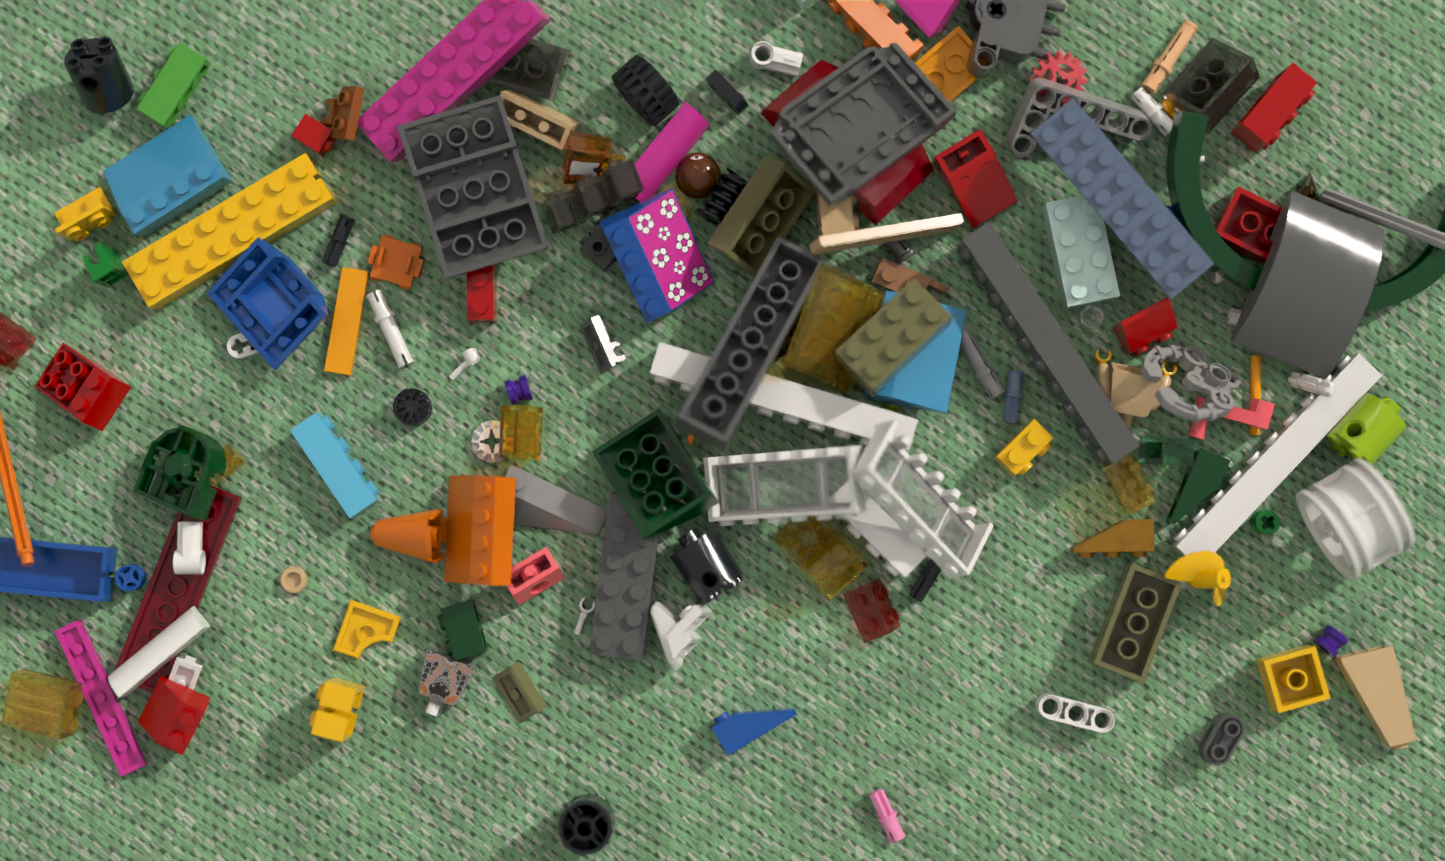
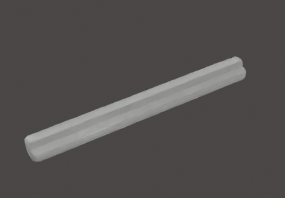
M1326 188L1321 196V202L1440 249H1445V233L1329 188Z

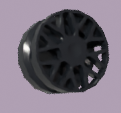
M414 388L404 389L398 393L393 403V410L397 419L411 426L425 423L431 416L433 409L429 396L423 391Z

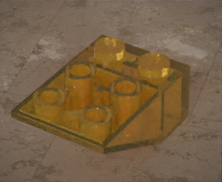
M816 515L807 516V521L792 522L790 520L771 538L828 601L868 567L861 555L828 520H816Z

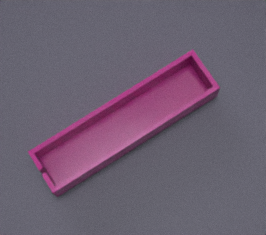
M483 0L359 117L358 126L389 162H400L407 155L397 126L460 107L552 20L537 2L525 0V2L522 0Z

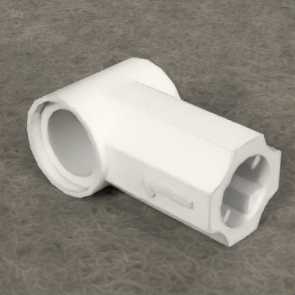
M765 41L756 43L749 55L750 63L756 69H767L798 77L803 58L802 53L778 48ZM763 50L768 54L769 59L767 61H759L755 53Z
M178 522L177 550L173 556V570L175 574H204L206 557L205 552L202 550L203 522Z

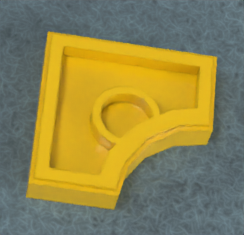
M350 600L333 651L359 659L364 649L372 643L380 641L392 643L401 617Z

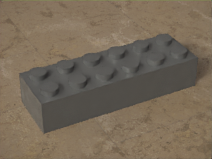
M609 494L589 654L643 661L659 534L646 540L643 539L617 494Z

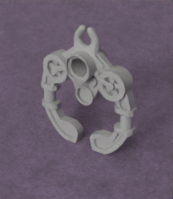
M1167 345L1164 348L1160 346H1153L1140 367V372L1146 381L1159 382L1163 373L1158 363H1162L1165 358H1168L1170 362H1178L1179 366L1188 372L1182 380L1183 386L1189 391H1198L1206 397L1201 409H1198L1196 405L1182 402L1177 393L1170 387L1158 389L1155 393V397L1161 406L1171 413L1189 419L1192 422H1199L1201 419L1213 421L1218 417L1223 418L1228 415L1235 404L1233 397L1229 394L1230 390L1238 388L1241 384V381L1236 379V373L1229 371L1219 363H1208L1206 354L1194 346ZM1230 379H1236L1234 383L1229 381Z

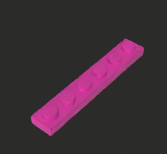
M82 619L55 630L54 632L120 776H124L147 765L146 758L119 699L109 683L108 675Z

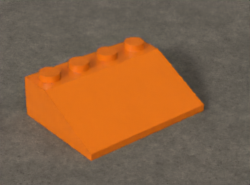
M449 475L445 582L511 586L516 478Z

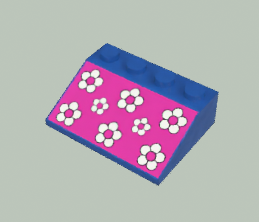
M672 188L599 221L646 323L673 311L715 283Z

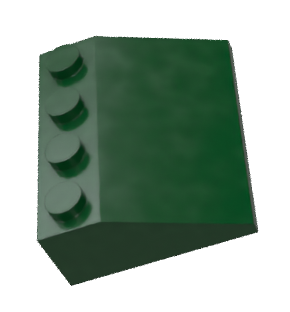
M660 408L592 451L645 540L689 521L719 503L669 419Z

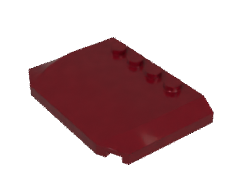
M823 60L818 61L764 108L761 115L775 127L783 107L839 67ZM923 144L853 194L861 202L857 208L875 226L934 170Z

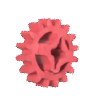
M1057 50L1055 57H1052L1048 52L1046 53L1047 59L1045 61L1041 58L1037 59L1040 64L1039 67H1031L1035 76L1028 77L1029 82L1035 78H1045L1056 82L1057 72L1060 76V84L1085 92L1081 84H1085L1088 81L1085 76H1082L1086 73V69L1080 66L1082 62L1078 58L1073 59V55L1070 52H1067L1064 57L1060 50ZM1058 64H1064V65H1068V66L1065 67V68H1062V67H1060ZM1047 89L1039 90L1036 97L1044 96ZM1071 97L1064 98L1061 103L1065 105Z

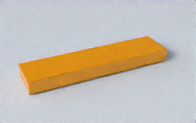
M342 267L324 368L326 372L352 376L369 271Z

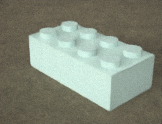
M1083 195L1045 203L1042 206V212L1063 310L1115 300L1120 297L1104 220Z

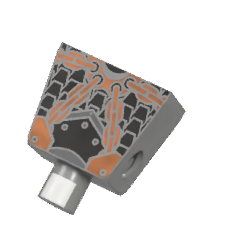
M427 650L419 686V693L429 697L424 712L439 717L444 703L455 706L478 667L461 660H454L453 657L435 650Z

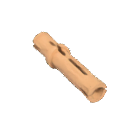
M1184 20L1182 22V25L1163 54L1153 62L1151 72L1141 84L1147 92L1156 94L1166 76H1170L1173 72L1172 67L1198 30L1197 26L1191 21Z

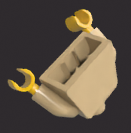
M1098 349L1094 356L1096 363L1099 364L1097 366V383L1127 428H1131L1134 416L1145 418L1149 415V412L1155 411L1160 406L1155 393L1158 389L1171 386L1172 380L1170 376L1176 373L1177 366L1175 364L1172 365L1171 372H1167L1165 370L1166 361L1160 364L1163 373L1162 378L1156 383L1148 382L1140 372V367L1111 362L1110 366L1107 365L1112 356L1111 351L1107 350V359L1103 360L1098 355Z

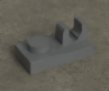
M600 315L592 317L580 325L600 374L626 359L625 354L621 356L615 355L613 349L618 347L620 343L619 341L610 343L607 327L602 322Z

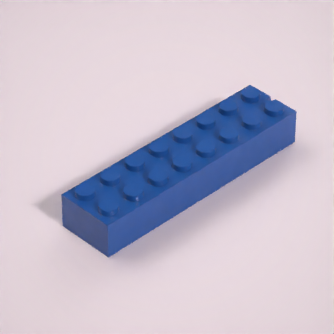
M0 536V592L99 602L112 601L115 577H109L110 572H115L118 548L30 539L34 551L32 555L34 564L22 567L20 557L17 556L14 538Z

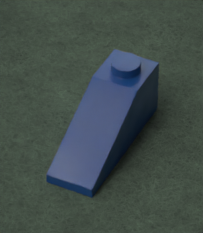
M794 708L734 712L730 715L726 711L714 718L715 724L711 728L727 755H730L797 715V712Z

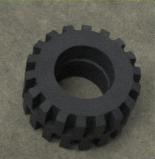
M639 55L633 56L612 75L613 83L624 99L647 123L653 126H657L680 105L676 93L667 81L645 58Z

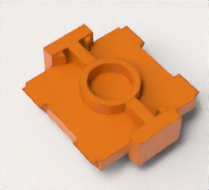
M386 234L381 236L379 246H372L367 262L373 265L370 273L371 280L378 282L382 280L398 284L399 288L409 290L414 277L420 279L425 261L420 259L423 249L422 245L395 240L393 236Z

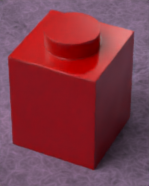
M307 114L303 116L291 135L296 141L322 157L325 152L330 153L336 144V139L332 138L333 130Z

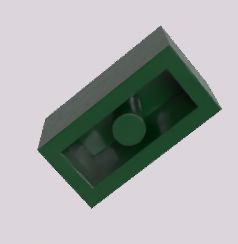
M474 599L440 609L441 614L438 615L441 629L446 630L449 640H446L445 644L449 656L453 655L454 660H459L488 651Z

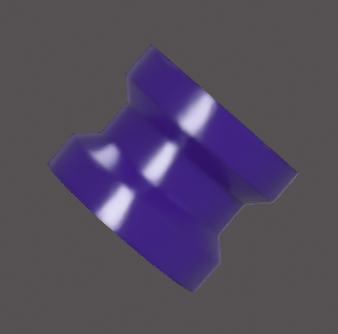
M525 375L519 376L518 380L515 381L510 379L504 381L512 406L518 405L521 400H533Z
M1326 625L1323 628L1324 633L1316 637L1313 642L1329 656L1335 658L1338 655V649L1341 646H1345L1348 640L1335 628Z

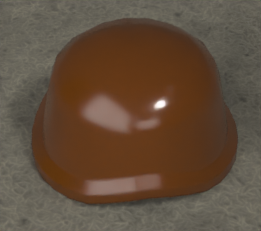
M701 152L691 153L685 156L678 164L675 174L676 184L679 190L687 197L695 199L709 197V191L716 192L714 184L721 182V171L717 162L711 156Z

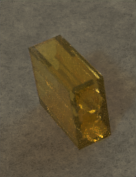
M26 668L11 672L2 724L56 739H63L73 735L78 726L77 712L83 699V693L81 692L83 683Z

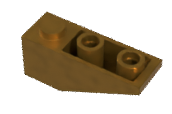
M1154 519L1121 520L1070 547V553H1077V558H1094L1093 552H1104V557H1120V552H1130L1131 557H1147V551H1155Z

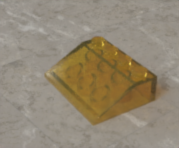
M821 263L783 365L821 385L847 393L854 377L835 359V351L877 313L882 304L883 293L869 284Z

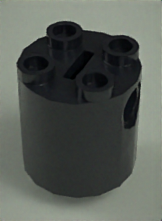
M102 37L87 40L79 38L70 44L71 49L64 58V66L86 109L93 113L105 114L124 107L134 94V85L111 38Z
M696 528L677 539L683 549L670 556L698 602L701 601L705 605L721 594L719 589L722 587L725 591H728L744 580L741 576L743 574L715 529L700 536ZM710 572L717 576V581L711 579Z
M592 793L579 795L572 799L562 812L558 824L559 837L564 846L573 853L581 855L594 854L602 850L609 842L615 826L614 811L609 802L601 796ZM584 822H589L585 828L582 829L580 827Z

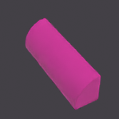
M685 102L619 182L620 188L639 203L653 197L680 161L710 127V124L699 112Z

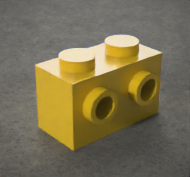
M1032 419L993 458L1011 476H1016L1018 473L1022 476L1033 466L1030 461L1037 454L1041 457L1051 448L1052 445L1049 442L1054 437L1035 419Z

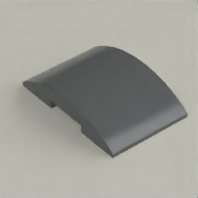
M501 95L397 126L445 279L549 248Z
M1289 190L1269 241L1273 242L1257 285L1254 291H1249L1230 341L1326 379L1349 345L1368 304L1380 266L1384 243V229Z

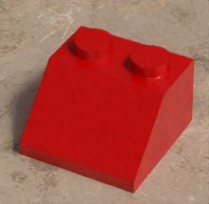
M1168 297L1112 326L1126 355L1134 352L1135 356L1150 349L1148 343L1154 340L1161 343L1173 336L1171 331L1178 328Z
M160 676L138 723L158 745L183 755L207 709L210 697Z

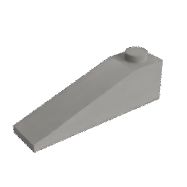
M510 465L505 477L516 478L514 525L598 535L607 517V509L514 465Z

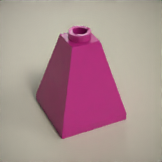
M895 0L928 38L939 36L944 31L960 0Z

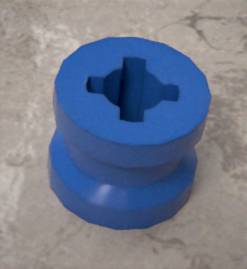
M124 565L115 574V583L124 591L139 590L146 582V573L139 565Z

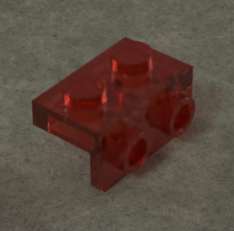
M0 312V365L8 366L10 369L15 370L18 367V360L34 345L36 337Z
M880 578L843 594L864 643L889 634L901 627L899 614L893 608L888 597V590L882 584Z

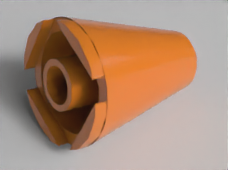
M436 509L380 519L376 521L375 525H372L370 537L378 547L430 563H438L444 556V553H440L441 542L446 544L447 519L446 516L440 515L443 512L442 510Z

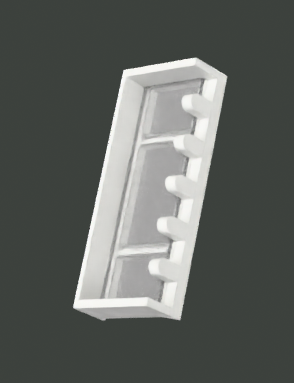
M896 420L875 424L876 430L854 470L850 471V474L875 499V502L883 507L892 517L893 521L905 530L910 539L915 541L925 551L926 555L942 569L945 575L949 576V578L970 575L993 528L992 523L975 525L970 519L974 518L977 510L972 506L959 508L954 503L958 501L961 493L957 489L943 491L938 486L941 484L944 474L939 471L926 473L921 468L926 464L927 456L922 453L910 456L904 450L908 448L911 439L905 435L892 437L898 425Z
M863 445L703 458L705 480L719 501L718 504L708 509V521H718L719 526L735 525L734 520H742L743 525L758 524L759 519L767 518V523L783 522V517H791L792 522L807 521V516L816 515V520L833 519L832 514H841V519L858 517L857 512L867 511V508H865L864 488L858 484V481L850 474V471L854 470L861 457Z

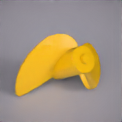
M1208 550L1197 551L1180 557L1164 574V577L1167 579L1185 581L1195 589H1212L1215 606H1220L1223 603L1226 588L1229 587L1231 582L1230 572L1224 568V561L1221 556Z

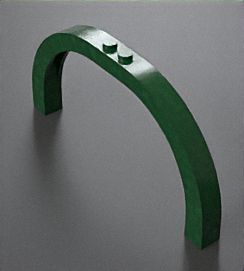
M1186 111L1177 112L1174 115L1169 138L1166 166L1168 193L1173 212L1179 223L1213 261L1214 265L1210 267L1213 271L1239 288L1248 292L1254 291L1262 270L1242 259L1223 241L1212 224L1204 205L1199 177L1200 157L1209 116ZM1445 208L1437 228L1438 231L1445 233ZM1428 244L1424 251L1403 271L1388 280L1374 285L1365 310L1379 309L1397 304L1415 296L1436 282L1445 273V249L1443 250Z

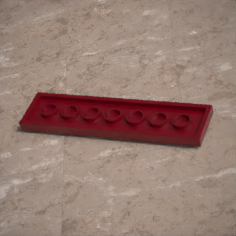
M211 485V488L218 491L206 520L193 518L177 511L115 670L192 606H195L197 610L199 609L242 500L241 496ZM178 522H203L202 550L205 552L206 557L204 574L174 573L173 556L177 550ZM181 652L138 688L152 693L160 676L169 678L177 657H180Z

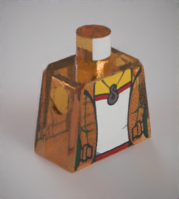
M570 130L563 162V184H604L607 182L609 169L624 171L626 155L612 154V143L609 138Z

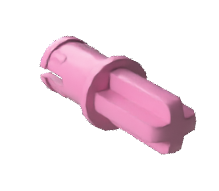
M878 789L870 794V799L879 816L877 821L881 822L889 842L893 843L903 839L905 834L896 817L897 811L892 809L884 790Z

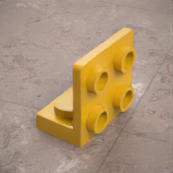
M98 187L54 212L61 224L54 230L57 235L70 241L75 240L78 242L87 238L90 235V230L96 227L101 229L110 225L113 222L112 218L117 216V213L103 188Z

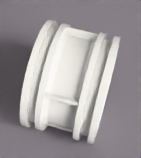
M1361 458L1353 459L1349 462V465H1343L1333 474L1317 483L1311 484L1307 490L1303 489L1296 494V502L1301 517L1319 548L1329 562L1344 577L1351 581L1360 578L1361 573L1366 574L1377 565L1392 556H1397L1402 553L1403 549H1408L1415 544L1412 524L1398 497L1379 472Z

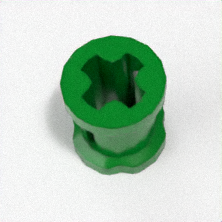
M1272 511L1256 512L1251 518V528L1257 534L1270 535L1275 533L1280 527V519ZM1261 518H1269L1267 521L1269 527H1261L1263 525Z

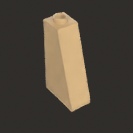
M1382 645L1336 656L1335 662L1382 744L1397 750L1409 747V742L1416 741L1394 647Z

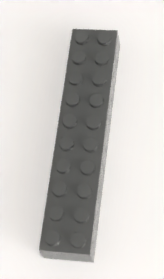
M990 222L963 238L957 245L959 251L956 253L964 265H970L974 271L971 274L973 280L979 287L984 286L988 292L986 298L992 308H999L1003 314V317H1001L1003 325L1008 331L1013 329L1018 337L1015 340L1016 344L1023 353H1029L1033 359L1030 362L1032 368L1038 375L1043 374L1047 380L1045 387L1051 396H1057L1062 402L1060 406L1062 413L1067 419L1072 418L1077 425L1074 428L1075 432L1083 442L1085 440L1088 441L1092 447L1089 452L1096 463L1102 462L1103 465L1114 464L1138 448L1139 444Z

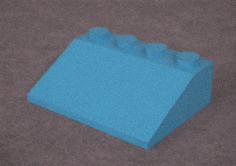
M191 114L103 171L119 210L132 232L144 238L233 182Z
M886 291L883 307L898 292ZM941 304L952 315L951 325L875 396L872 397L865 391L867 399L874 402L947 414L967 311Z

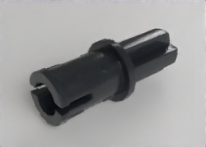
M343 214L339 215L334 232L328 237L330 242L322 259L324 264L331 267L337 266L345 245L348 246L349 244L347 239L356 221L355 219H349L348 216Z
M931 558L923 570L920 569L919 572L921 574L909 592V596L918 602H922L933 583L938 582L937 577L942 570Z

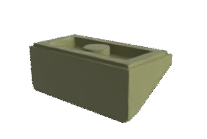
M520 661L492 677L519 723L547 707Z

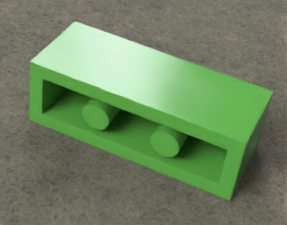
M180 42L169 51L166 64L162 69L157 70L152 79L153 84L148 91L142 93L138 100L139 106L137 110L167 129L172 127L212 65L206 58Z

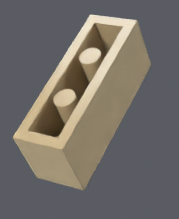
M511 88L501 91L500 95L510 125L560 150L571 147L573 139L570 138L574 136V133L571 131L577 132L580 122Z

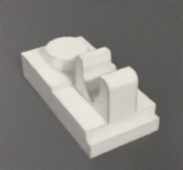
M186 655L185 659L177 657L168 679L194 690L203 666L196 664V658Z

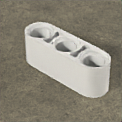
M1050 693L1040 695L1035 702L1036 711L1041 716L1050 720L1100 733L1110 731L1115 724V718L1111 711L1100 706ZM1047 699H1052L1055 703V708L1050 713H1045L1042 709V705ZM1073 706H1079L1081 710L1080 716L1075 720H1071L1068 715L1069 709ZM1102 712L1105 713L1107 718L1105 724L1099 727L1095 725L1094 719L1098 713Z

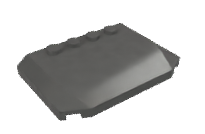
M891 43L890 47L877 49L874 46L866 48L783 107L779 119L771 131L770 138L827 204L832 207L842 203L943 129L956 116L957 110L897 43Z

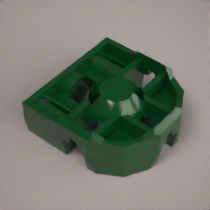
M178 426L177 428L166 430L158 439L151 442L133 492L190 517L206 520L218 491L210 487L212 483L209 480L214 478L215 474L224 475L226 471V454L217 440L193 428ZM160 451L169 454L164 460L163 467L155 465L156 460L153 459L154 455H158ZM200 468H202L198 482H195L197 477L194 476L195 471L200 472ZM181 474L185 477L182 481L180 479ZM171 486L183 491L181 498L168 494Z

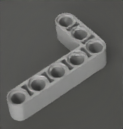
M1035 78L1027 86L1006 139L1016 156L1026 157L1030 155L1037 144L1031 133L1048 119L1050 112L1056 113L1064 106L1060 105V103L1066 97L1074 98L1084 111L1088 106L1095 105L1094 110L1087 113V115L1100 129L1141 141L1150 136L1153 128L1149 119L1138 109L1045 78ZM1047 89L1044 96L1036 97L1039 90ZM1032 113L1037 114L1034 120L1025 121L1028 115ZM1119 113L1117 119L1108 121L1112 114ZM1143 121L1139 128L1132 129L1136 122ZM1019 138H1026L1022 145H1015Z

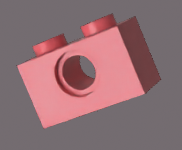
M545 547L512 566L511 586L507 587L518 605L565 577L548 548Z

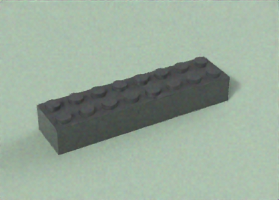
M779 236L777 237L677 416V428L725 451L820 278L826 260Z

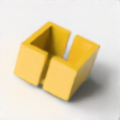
M338 678L325 681L324 685L321 684L316 696V700L320 701L319 709L312 712L309 726L312 727L311 734L339 742H344L351 738L358 715L351 713L352 708L359 709L365 686Z

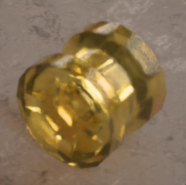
M227 444L224 447L226 454L225 474L231 477L235 474V469L238 466L242 467L246 464V461L232 445Z

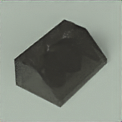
M532 38L487 81L554 101L564 79L572 50Z
M1212 38L1162 93V97L1169 101L1177 112L1186 111L1209 116L1205 131L1209 134L1260 76L1253 57Z

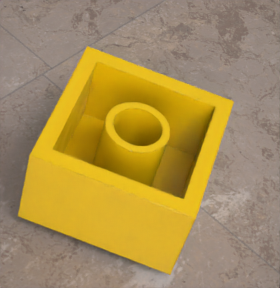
M1304 645L1256 659L1271 711L1281 713L1331 699L1315 646Z

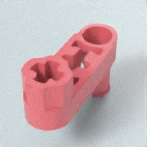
M1197 396L1194 405L1201 409L1206 398ZM1251 398L1248 410L1234 406L1228 415L1223 418L1268 430L1275 404ZM1201 419L1199 422H1192L1188 436L1204 440L1209 421Z

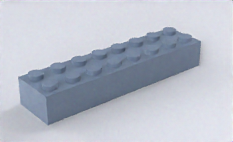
M1074 98L1031 133L1032 137L1169 298L1175 297L1214 265L1213 261Z

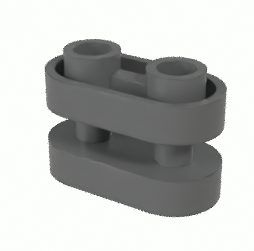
M1229 713L1216 715L1199 742L1198 753L1204 761L1217 766L1228 762L1244 735L1245 726L1243 721Z

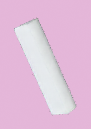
M195 606L187 610L108 676L109 683L119 698L133 692L211 627Z

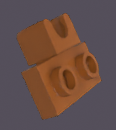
M343 86L337 99L328 98L325 100V105L329 106V113L327 117L321 119V123L333 129V139L339 141L355 140L364 88Z

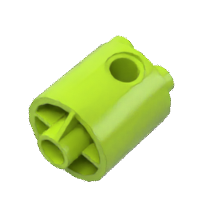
M1365 393L1328 432L1327 438L1334 444L1331 448L1334 451H1339L1337 454L1343 458L1346 455L1352 460L1361 458L1372 466L1406 430L1405 422L1398 415L1401 408L1387 396L1379 399L1372 394Z

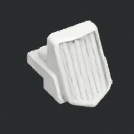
M655 602L651 607V616L665 656L674 672L682 666L683 658L703 639L695 630L713 612L706 604L694 605L693 607L689 605L679 616L664 602Z

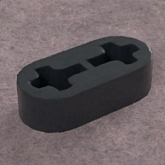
M714 70L705 78L711 88L736 114L740 115L749 106L746 100L717 70Z

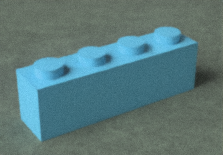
M316 412L290 431L348 517L354 519L380 501L377 497L380 491L372 480L366 481L362 475L365 469L357 458L351 459L347 453L350 447L342 436L336 437L332 431L335 425L329 416H322V414Z

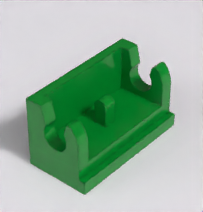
M102 243L94 246L96 254L100 257L97 264H92L91 259L86 255L84 256V263L92 275L90 279L96 284L108 288L129 275L115 249Z

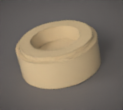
M299 567L285 569L280 577V584L288 593H299L305 589L308 583L306 572Z

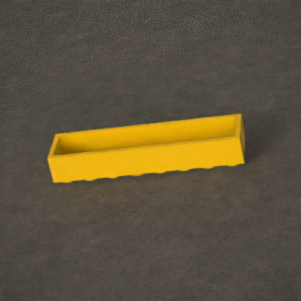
M304 153L125 259L122 263L147 306L158 310L232 266L258 237L271 243L338 202L326 182L322 180L323 177L311 157Z

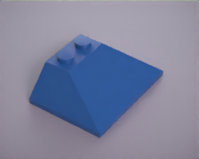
M260 237L247 248L207 292L208 296L273 370H277L328 315L323 294L290 257Z

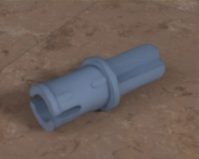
M1007 371L1006 392L1002 396L1005 398L1004 423L1016 424L1018 422L1020 400L1024 399V396H1022L1024 372Z

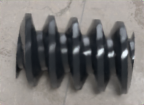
M726 168L730 175L724 173L720 175L723 183L716 182L714 184L718 192L709 191L708 196L712 201L704 199L702 204L705 209L697 208L696 210L701 217L716 227L722 222L724 215L728 213L729 208L734 204L736 198H738L747 184L744 178L729 168Z

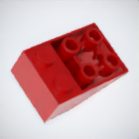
M981 129L934 156L932 160L934 167L973 229L1018 202L995 152Z
M64 342L34 386L78 420L100 431L105 429L131 389V386Z

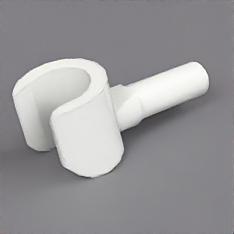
M470 348L462 353L465 362L461 363L449 375L452 380L465 369L479 362L480 356L476 348Z
M585 598L581 599L579 603L581 613L574 631L575 634H581L588 614H591L595 609L594 601L592 608L585 610L582 607Z

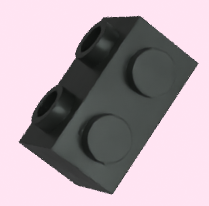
M615 209L610 213L606 211L597 221L599 226L593 234L589 231L580 241L582 245L579 249L580 252L604 272L613 264L616 257L599 221L618 213Z

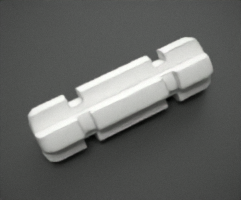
M1294 371L1288 377V382L1291 383L1292 387L1301 388L1302 390L1325 397L1332 396V393L1336 390L1331 381L1322 380L1321 378Z

